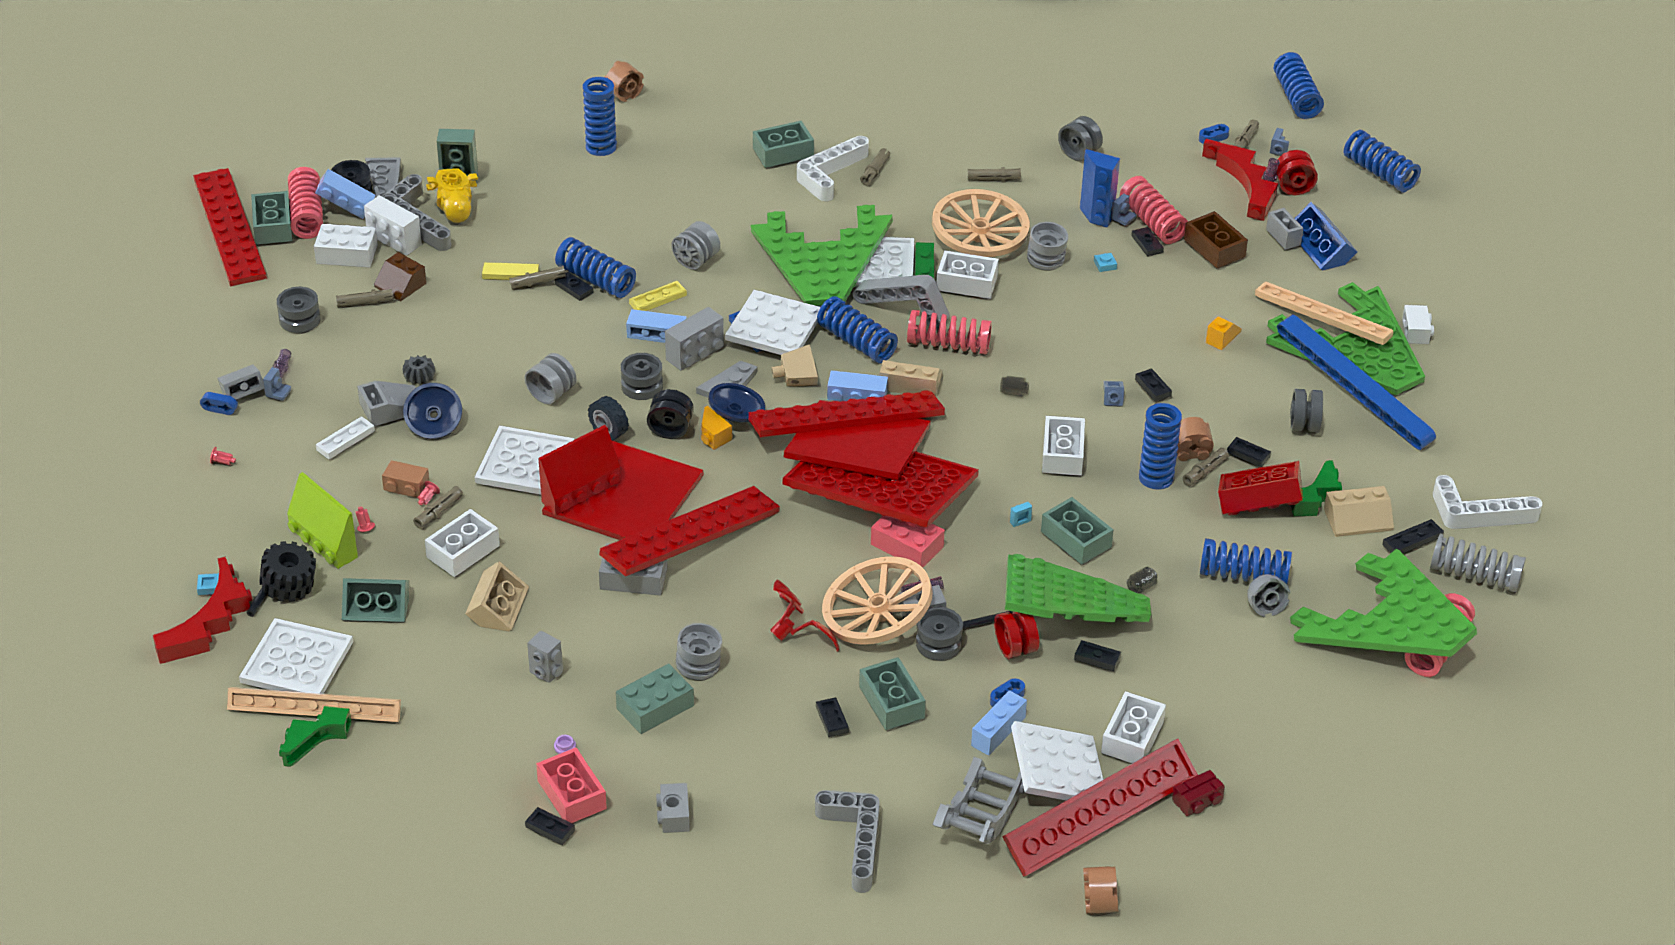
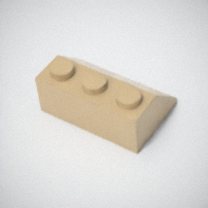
M883 360L879 376L888 377L887 391L917 393L928 390L936 396L942 370Z
M1385 486L1327 492L1324 511L1335 537L1394 530L1391 499Z
M499 561L483 571L465 614L480 627L511 631L529 586Z

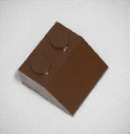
M397 252L385 260L374 282V287L379 290L392 289L393 298L401 302L427 284L425 266Z

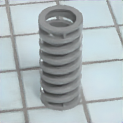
M1440 533L1433 553L1431 569L1439 570L1444 564V571L1449 574L1455 567V575L1459 577L1466 569L1465 575L1469 580L1476 574L1477 582L1482 583L1487 576V584L1493 586L1498 579L1499 588L1509 587L1511 592L1516 593L1526 557L1513 555L1506 570L1508 553L1502 552L1495 568L1497 549H1492L1484 565L1487 551L1486 546L1480 547L1474 561L1476 544L1470 543L1463 558L1465 541L1461 539L1452 556L1454 537H1449L1446 542L1447 538H1444V535Z

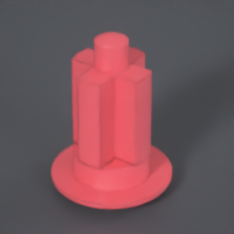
M214 447L211 452L210 463L213 464L215 461L231 465V462H236V458H233L232 454L218 451L217 447Z
M425 482L426 487L417 497L419 505L422 506L423 503L427 505L435 494L440 493V489L433 482Z
M362 506L358 507V511L355 512L359 523L357 530L359 532L372 530L375 527V523L371 522L367 509H364Z

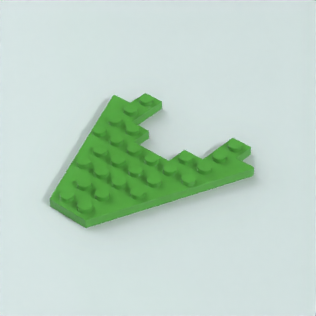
M875 205L857 206L858 228L840 229V241L804 243V232L786 233L785 211H774L767 213V224L751 225V232L801 300L806 304L822 306L827 299L833 296L846 301L891 226L893 218L892 214L875 216Z
M1352 282L1339 288L1338 295L1358 310L1352 313V315L1392 329L1393 337L1384 345H1381L1348 331L1334 338L1322 328L1315 330V332L1391 394L1398 395L1423 383L1425 374L1380 287L1376 286L1365 292ZM1281 314L1268 320L1267 326L1275 333L1267 336V344L1311 361L1279 334L1277 324L1285 320L1286 316Z
M1398 549L1394 550L1385 559L1367 553L1355 563L1356 570L1383 580L1375 586L1376 594L1386 598L1368 614L1363 615L1348 609L1335 620L1303 606L1290 617L1291 624L1301 628L1293 634L1294 641L1446 657L1453 656L1477 635V628Z

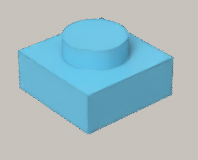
M1112 253L1094 255V263L1099 272L1117 269V262Z
M1026 502L1011 508L1010 523L1013 527L1031 521L1032 505Z
M219 573L198 575V595L214 593Z

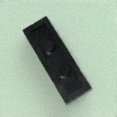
M1430 519L1384 538L1382 545L1390 553L1396 549L1406 553L1437 540L1440 533L1444 534V530Z

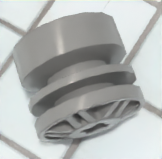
M696 221L691 224L685 231L676 236L671 243L673 254L678 262L684 267L693 270L702 266L720 250V240L717 233L709 224L702 221Z
M1040 222L1034 225L1030 232L1027 251L1029 263L1042 270L1059 268L1065 259L1068 241L1066 229L1054 222Z
M557 353L547 355L538 364L529 369L524 376L527 389L532 396L544 404H551L556 401L563 393L572 388L577 381L576 373L570 362Z
M692 623L685 626L679 632L676 667L682 675L694 680H705L713 677L718 672L722 649V637L719 631L708 624Z

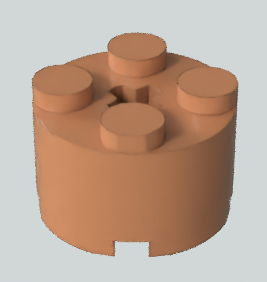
M616 61L607 75L604 76L613 81L614 94L623 102H626V99L636 98L644 86L642 83V78L644 79L643 74L628 62Z
M1200 417L1182 419L1177 451L1178 459L1180 461L1196 458L1199 460L1207 459L1214 447L1209 423L1204 422Z
M1115 866L1083 868L1084 881H1089L1084 882L1085 899H1090L1085 900L1086 914L1118 912Z

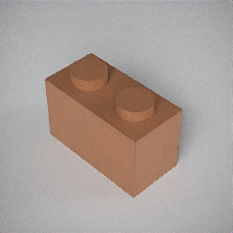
M393 460L390 461L382 474L383 490L416 498L426 487L425 482L430 481L428 468Z

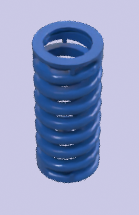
M1288 52L1279 56L1274 63L1273 69L1295 114L1302 119L1315 117L1322 111L1324 100L1303 59L1294 52Z
M593 77L583 83L586 150L595 156H606L612 154L617 148L614 83L605 77ZM592 83H601V85L589 86Z
M1364 130L1355 131L1344 146L1345 157L1352 159L1355 163L1366 168L1383 181H1387L1391 186H1395L1401 192L1410 190L1420 177L1421 167L1418 164H1413V161L1410 159L1406 160L1404 155H1399L1397 151H1392L1391 147L1385 146L1383 142H1378L1375 137H1371ZM1357 137L1358 139L1355 141V143H1354V145H1353V148H1352V151H1351V150H1350L1351 144H1352L1353 140ZM1414 171L1412 177L1406 183H1404V181L1409 177L1410 173Z
M574 237L565 239L556 252L555 262L558 267L564 266V270L575 274L579 278H583L587 282H591L594 286H598L600 289L606 290L618 298L628 295L635 284L636 271L634 268L623 265L620 261H615L613 257L600 253L599 250L585 245Z
M833 296L827 299L819 309L817 323L821 327L826 328L835 336L848 342L850 346L863 352L864 355L869 356L875 362L882 363L883 360H888L896 350L898 337L895 333H890L887 328H882L879 323H875L871 318L868 319L859 310L853 309L849 304L846 305L842 299ZM830 305V308L828 309V311H827V313H826V316H825V320H824L825 310H826L827 307ZM847 311V314L844 316L841 323L839 324V321L843 317L844 313ZM876 330V333L873 335V337L871 338V340L868 342V340H869L870 337L872 336L873 332ZM890 339L891 342L888 348L884 352H881Z
M1154 404L1146 411L1139 480L1144 486L1151 489L1160 490L1168 488L1174 481L1182 414L1177 407L1171 404Z
M1205 538L1200 575H1208L1207 567L1209 564V573L1212 577L1217 575L1220 566V575L1222 578H1226L1231 567V577L1233 580L1239 578L1242 569V579L1244 582L1249 581L1253 570V580L1263 575V571L1264 575H1274L1275 572V576L1287 584L1292 552L1284 551L1282 563V552L1280 550H1275L1271 560V551L1269 548H1265L1260 559V549L1258 546H1254L1249 558V547L1244 544L1238 557L1237 543H1232L1227 556V543L1221 541L1216 555V541Z

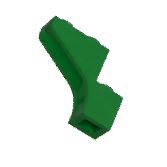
M916 242L915 276L929 275L934 278V243Z
M1333 460L1325 461L1315 481L1311 485L1302 488L1303 500L1299 501L1298 504L1291 505L1293 517L1317 516L1318 508H1321L1322 502H1325L1327 492L1342 490V483L1338 482V468H1335Z
M324 706L322 713L318 714L316 722L293 719L290 728L286 729L285 742L280 745L279 756L282 757L283 765L287 767L293 766L323 741L346 739L352 724L350 709Z

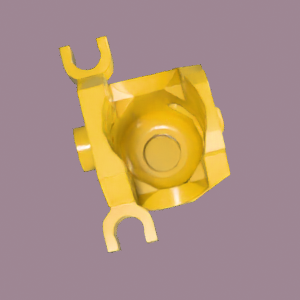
M459 168L438 170L435 177H427L428 184H426L427 191L437 188V206L444 211L446 218L451 222L460 223L468 219L470 215L472 199L470 187H477L476 180H478L476 173L466 176Z

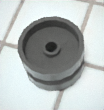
M1079 116L1060 129L1058 141L1063 152L1069 158L1079 161L1084 159L1086 149L1096 151L1101 148L1103 135L1093 119L1087 116Z
M298 286L285 289L278 295L276 300L279 323L283 329L289 332L301 333L312 330L319 324L318 295L314 290Z
M635 353L623 359L621 362V390L626 396L635 400L652 399L656 393L663 389L662 362L658 357L649 353Z
M1294 389L1290 407L1291 431H1302L1306 422L1309 432L1319 433L1323 415V391L1311 390L1307 401L1305 389Z
M946 607L929 608L917 623L916 646L918 651L924 657L932 660L942 661L956 656L961 650L963 621L961 616L954 610Z

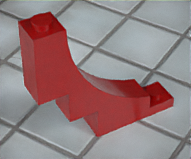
M1205 139L1202 157L1217 160V167L1230 173L1242 184L1249 197L1247 217L1264 221L1276 198L1278 183L1265 180L1267 167L1254 164L1256 151Z

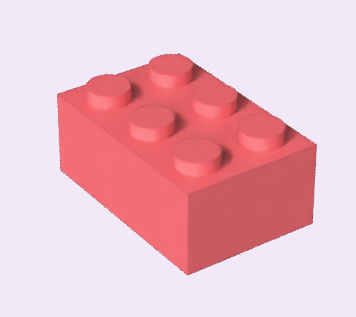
M882 516L871 527V545L894 557L912 560L923 568L944 547L945 530L934 524H931L928 528L919 527L910 522H902L893 517Z
M577 748L536 763L538 782L562 819L574 823L607 809L606 791Z

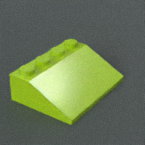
M300 473L287 512V525L291 532L298 534L304 543L312 546L314 551L320 553L329 564H333L337 569H340L358 558L352 513L305 473Z

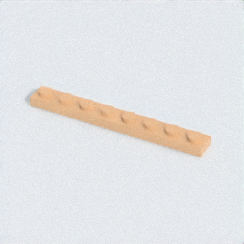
M1265 281L1255 290V296L1335 326L1343 331H1348L1359 337L1374 341L1377 344L1384 345L1393 337L1392 329Z
M237 687L228 688L227 710L318 716V714L322 713L324 706L350 709L351 719L400 721L401 699Z

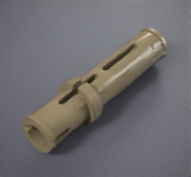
M1254 119L1250 120L1241 135H1238L1235 139L1233 146L1246 148L1249 145V140L1259 128V122Z
M886 148L880 149L872 163L865 168L864 174L860 177L861 183L864 179L866 180L863 183L864 185L871 183L872 179L879 174V170L884 162L889 158L890 152L888 151L885 154Z
M1021 168L968 169V180H1021Z
M564 266L530 274L526 272L525 275L509 279L511 288L515 289L523 286L532 287V284L562 277L565 278L566 274Z
M372 289L371 292L336 295L337 307L393 301L392 289L379 291Z
M1219 448L1203 462L1195 464L1192 470L1183 476V482L1191 486L1197 480L1206 477L1210 470L1228 458L1227 450Z
M454 486L435 503L426 506L424 511L413 519L415 526L422 529L431 520H436L442 511L462 497V490L458 486Z

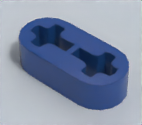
M1217 124L1204 128L1199 132V142L1204 144L1205 139L1217 142L1225 140L1229 136V127L1225 124Z
M206 392L200 400V405L203 409L210 412L231 415L238 407V402L235 398L228 395Z
M1015 678L1000 685L991 692L990 705L994 707L1008 691L1023 697L1025 683Z

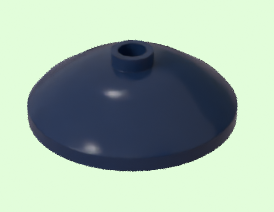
M426 383L415 388L406 398L403 408L404 419L408 428L417 436L425 439H440L451 434L459 425L462 418V404L459 396L450 387L441 383ZM437 413L438 415L437 417L432 418L431 414Z
M736 383L718 384L710 390L708 395V402L712 409L721 417L733 422L748 423L750 422L748 419L749 412H755L759 409L765 410L763 398L756 391L744 385Z

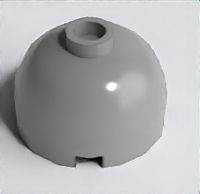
M1261 575L1249 585L1248 601L1253 610L1259 615L1266 617L1265 614L1272 613V616H1275L1288 605L1289 600L1287 598L1288 593L1290 594V589L1283 580L1275 575Z

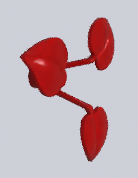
M777 579L774 582L773 591H777L779 597L785 599L789 606L770 631L783 641L789 633L794 635L797 631L812 625L824 632L833 641L838 652L839 644L836 637L820 622L811 620L795 629L793 628L795 623L789 617L795 609L801 614L804 613L801 607L802 603L782 581Z

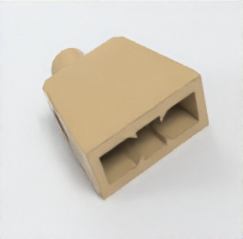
M810 345L782 354L781 365L771 367L773 378L784 376L786 386L817 385L818 375Z

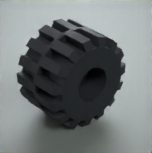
M286 541L280 542V545L274 543L270 546V549L266 548L261 559L259 583L262 585L263 592H269V597L272 599L277 597L278 601L284 602V599L294 602L295 598L300 600L305 598V594L311 592L314 584L316 558H313V552L311 550L307 551L305 545L298 546L297 542L293 541L291 544L286 543Z

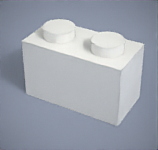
M1404 306L1402 322L1408 343L1429 344L1430 336L1434 335V326L1431 325L1432 316L1431 313H1428L1427 306Z

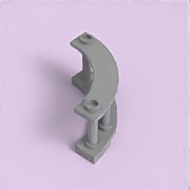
M974 757L963 781V784L966 785L963 792L958 791L951 800L952 805L940 804L933 825L944 830L953 826L981 836L979 839L981 843H991L1005 826L1020 793L1024 794L1025 792L1021 772H1019L1015 780L986 770L987 768L983 760ZM985 778L1013 788L1007 801L977 791L976 786L979 779L983 780ZM975 799L1002 810L996 816L970 807L968 802ZM968 815L986 821L984 825L961 816Z

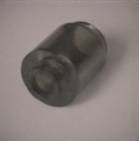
M1015 376L1002 377L1000 392H1004L1005 395L1021 397L1028 393L1029 382H1026V378Z
M1146 566L1129 576V579L1126 581L1127 587L1133 592L1142 593L1157 584L1158 576L1154 569Z

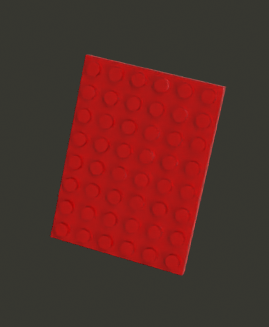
M915 451L898 480L800 461L783 477L782 485L806 491L811 495H819L828 500H836L845 505H853L865 511H873L882 516L893 517L902 522H910L919 527L928 528L978 477L979 469Z

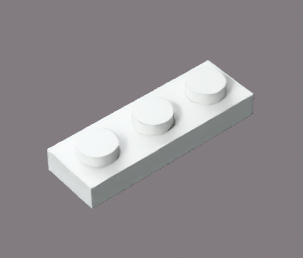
M361 416L317 443L316 450L326 458L331 459L375 431L374 425Z

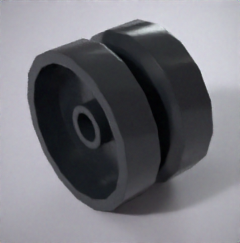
M346 160L337 163L331 169V171L372 193L371 174L366 163L359 160Z
M673 389L661 390L656 393L647 415L649 429L657 436L665 439H676L685 435L694 411L691 399L685 393Z

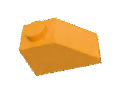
M1218 316L1208 325L1206 343L1223 350L1241 332L1242 328Z
M708 405L704 407L701 439L704 444L715 450L732 440V425Z

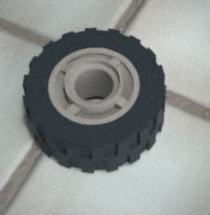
M604 396L589 405L588 417L594 430L606 425L612 441L628 431V417L617 400Z

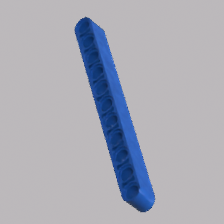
M1292 314L1277 324V330L1284 339L1413 447L1421 450L1436 439L1434 430L1296 315Z

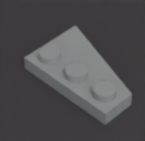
M739 361L696 387V394L708 398L710 390L722 383H736L747 386L756 375L757 366Z

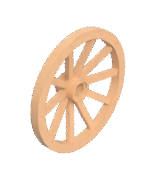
M983 189L961 190L945 196L935 206L932 216L933 230L945 245L964 254L983 257L1002 256L1017 250L1026 241L1030 227L1029 217L1021 205L1008 196ZM971 199L974 219L972 220L956 202ZM977 199L994 202L984 218L980 217ZM1000 204L1012 211L991 223L989 222ZM948 206H951L965 222L942 214V212ZM1015 217H1018L1021 223V227L995 228ZM940 219L964 229H944ZM1019 233V235L1013 240L1006 239L996 234ZM951 235L970 236H968L965 240L961 242L953 238ZM987 239H992L1003 245L990 247ZM972 241L981 242L983 247L969 244Z
M879 557L867 560L848 569L831 584L822 604L823 617L829 630L843 641L853 644H875L888 641L905 633L922 619L932 601V584L926 571L912 560L902 557ZM888 568L905 570L886 595ZM881 569L879 592L874 594L862 575ZM911 574L920 579V584L895 597ZM857 579L869 598L866 600L842 590L851 581ZM922 591L918 604L896 605ZM837 597L863 606L860 608L833 610ZM912 611L900 622L892 616L893 612ZM862 615L843 627L838 625L833 617ZM872 619L867 632L851 631ZM887 620L892 625L886 629L875 631L879 622Z

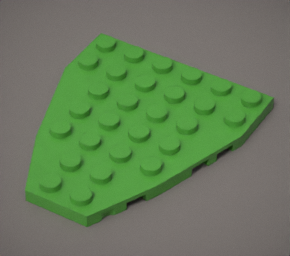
M1008 554L1005 610L1044 618H1053V614L1056 613L1064 616V619L1070 620L1076 615H1079L1080 618L1086 621L1115 622L1116 617H1121L1126 622H1149L1150 598L1143 594H1138L1107 582L1102 578H1095L1045 562L1041 558L1030 559L1025 558L1021 554Z

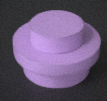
M561 735L554 743V750L558 754L576 748V742L570 735Z

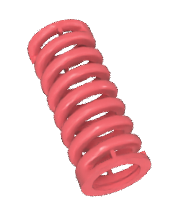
M310 167L295 168L288 175L291 230L296 236L304 239L318 236L323 224L321 196L315 193L320 182V176L318 172Z
M1134 176L1124 183L1120 196L1122 194L1130 196V209L1165 244L1176 243L1184 236L1185 225L1188 222L1187 219L1167 199H1164L1143 176Z
M911 311L907 331L908 343L917 344L921 339L923 345H928L931 341L933 347H937L941 343L943 348H948L951 345V348L956 350L961 346L963 351H967L970 347L974 353L978 352L979 349L981 354L988 353L992 321H981L976 340L977 320L975 318L971 319L966 339V317L961 318L956 337L957 317L953 315L946 336L947 315L942 314L936 335L937 313H932L926 334L927 312H922L918 327L916 325V318L919 316L920 311Z
M1455 593L1445 595L1470 622L1473 621L1475 609L1467 598ZM1405 653V661L1408 667L1416 674L1424 677H1432L1438 674L1448 658L1446 656Z

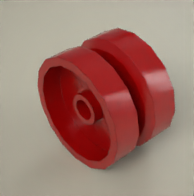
M1302 150L1288 151L1282 154L1275 163V173L1280 187L1285 193L1294 196L1303 195L1315 187L1318 181V174L1313 160L1307 152Z
M1013 611L1012 614L1005 612L995 616V635L1004 657L1010 659L1020 656L1021 652L1029 654L1038 651L1039 633L1033 615Z

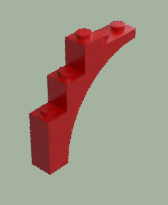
M226 556L217 558L219 565L218 583L208 602L185 622L167 631L152 635L160 664L209 652V642H212L211 635L231 631L229 622L233 621L232 615L249 609V602L253 601L250 589L246 590L243 582L238 583L237 577H232L235 576L232 564H228Z

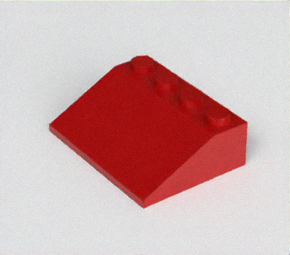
M606 425L538 458L541 501L554 515L621 482L620 464Z
M1294 461L1221 474L1218 494L1222 513L1236 515L1240 511L1245 510L1255 512L1262 507L1272 509L1279 507V504H1298L1299 501L1303 500L1300 462Z

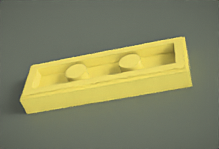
M484 262L482 279L510 280L509 278L525 275L526 272H529V274L539 272V264Z
M678 281L630 298L629 304L634 310L648 311L687 296V290Z

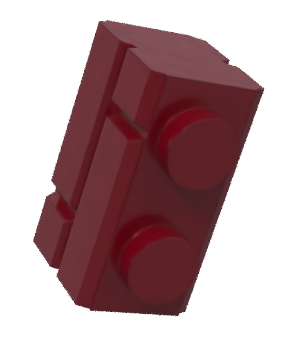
M1208 770L1173 787L1172 801L1178 808L1180 807V810L1186 816L1193 813L1199 814L1205 807L1211 804L1217 805L1223 800L1225 786L1219 778H1216V775L1211 770Z

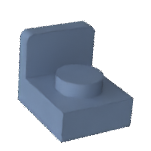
M1276 129L1271 141V154L1281 156L1288 152L1289 141H1286L1283 136L1284 129Z
M1122 194L1113 201L1112 219L1126 226L1136 218V214L1128 211L1130 196Z
M272 367L263 379L266 397L283 401L291 391V386L282 384L279 369Z
M1104 381V405L1122 406L1124 400L1123 381Z

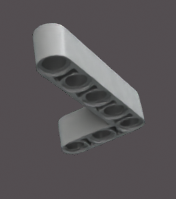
M408 175L381 196L419 216L421 240L439 251H447L451 248L450 230L411 205L412 202L423 194L422 177L420 175Z
M929 275L864 280L853 292L854 299L861 304L917 300L921 312H927L926 323L928 327L932 313H937L936 330L939 329L942 314L947 315V320L950 316L936 281Z
M819 791L815 796V815L819 819L857 822L852 865V888L859 893L868 892L872 887L879 821V798L870 793Z

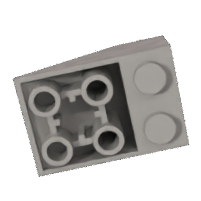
M373 381L357 386L359 403L369 422L374 426L404 418V403L408 395L416 388L414 385Z

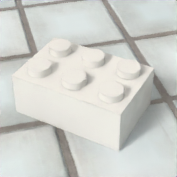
M380 195L364 205L366 227L376 228L378 241L406 256L422 245L419 216Z
M322 224L314 244L316 264L370 268L378 246L376 228Z
M944 251L937 272L939 291L991 299L998 276L999 259Z
M1046 416L1042 473L1082 475L1084 418Z
M471 509L425 539L427 558L453 577L500 546L498 528Z
M1125 692L1103 735L1101 753L1130 763H1134L1148 755L1164 723L1166 704Z

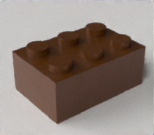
M1215 211L1186 222L1184 240L1214 267L1220 268L1246 257L1248 239Z

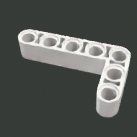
M857 136L797 163V181L819 200L831 201L834 197V181L827 175L867 158L869 139L865 136Z
M1440 475L1435 480L1433 498L1444 525L1450 529L1528 524L1539 520L1542 501L1537 497L1461 501L1451 477Z

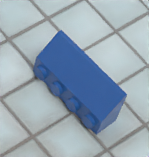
M1086 149L1080 209L1090 223L1108 227L1112 220L1113 201L1116 200L1120 158Z
M1310 202L1294 218L1303 227L1302 248L1322 271L1345 265L1358 252L1323 210L1314 203Z

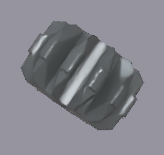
M419 355L417 357L410 356L409 360H405L402 372L406 382H411L412 385L416 383L421 385V383L426 384L428 381L433 380L435 366L432 359L427 358L426 355L419 357Z

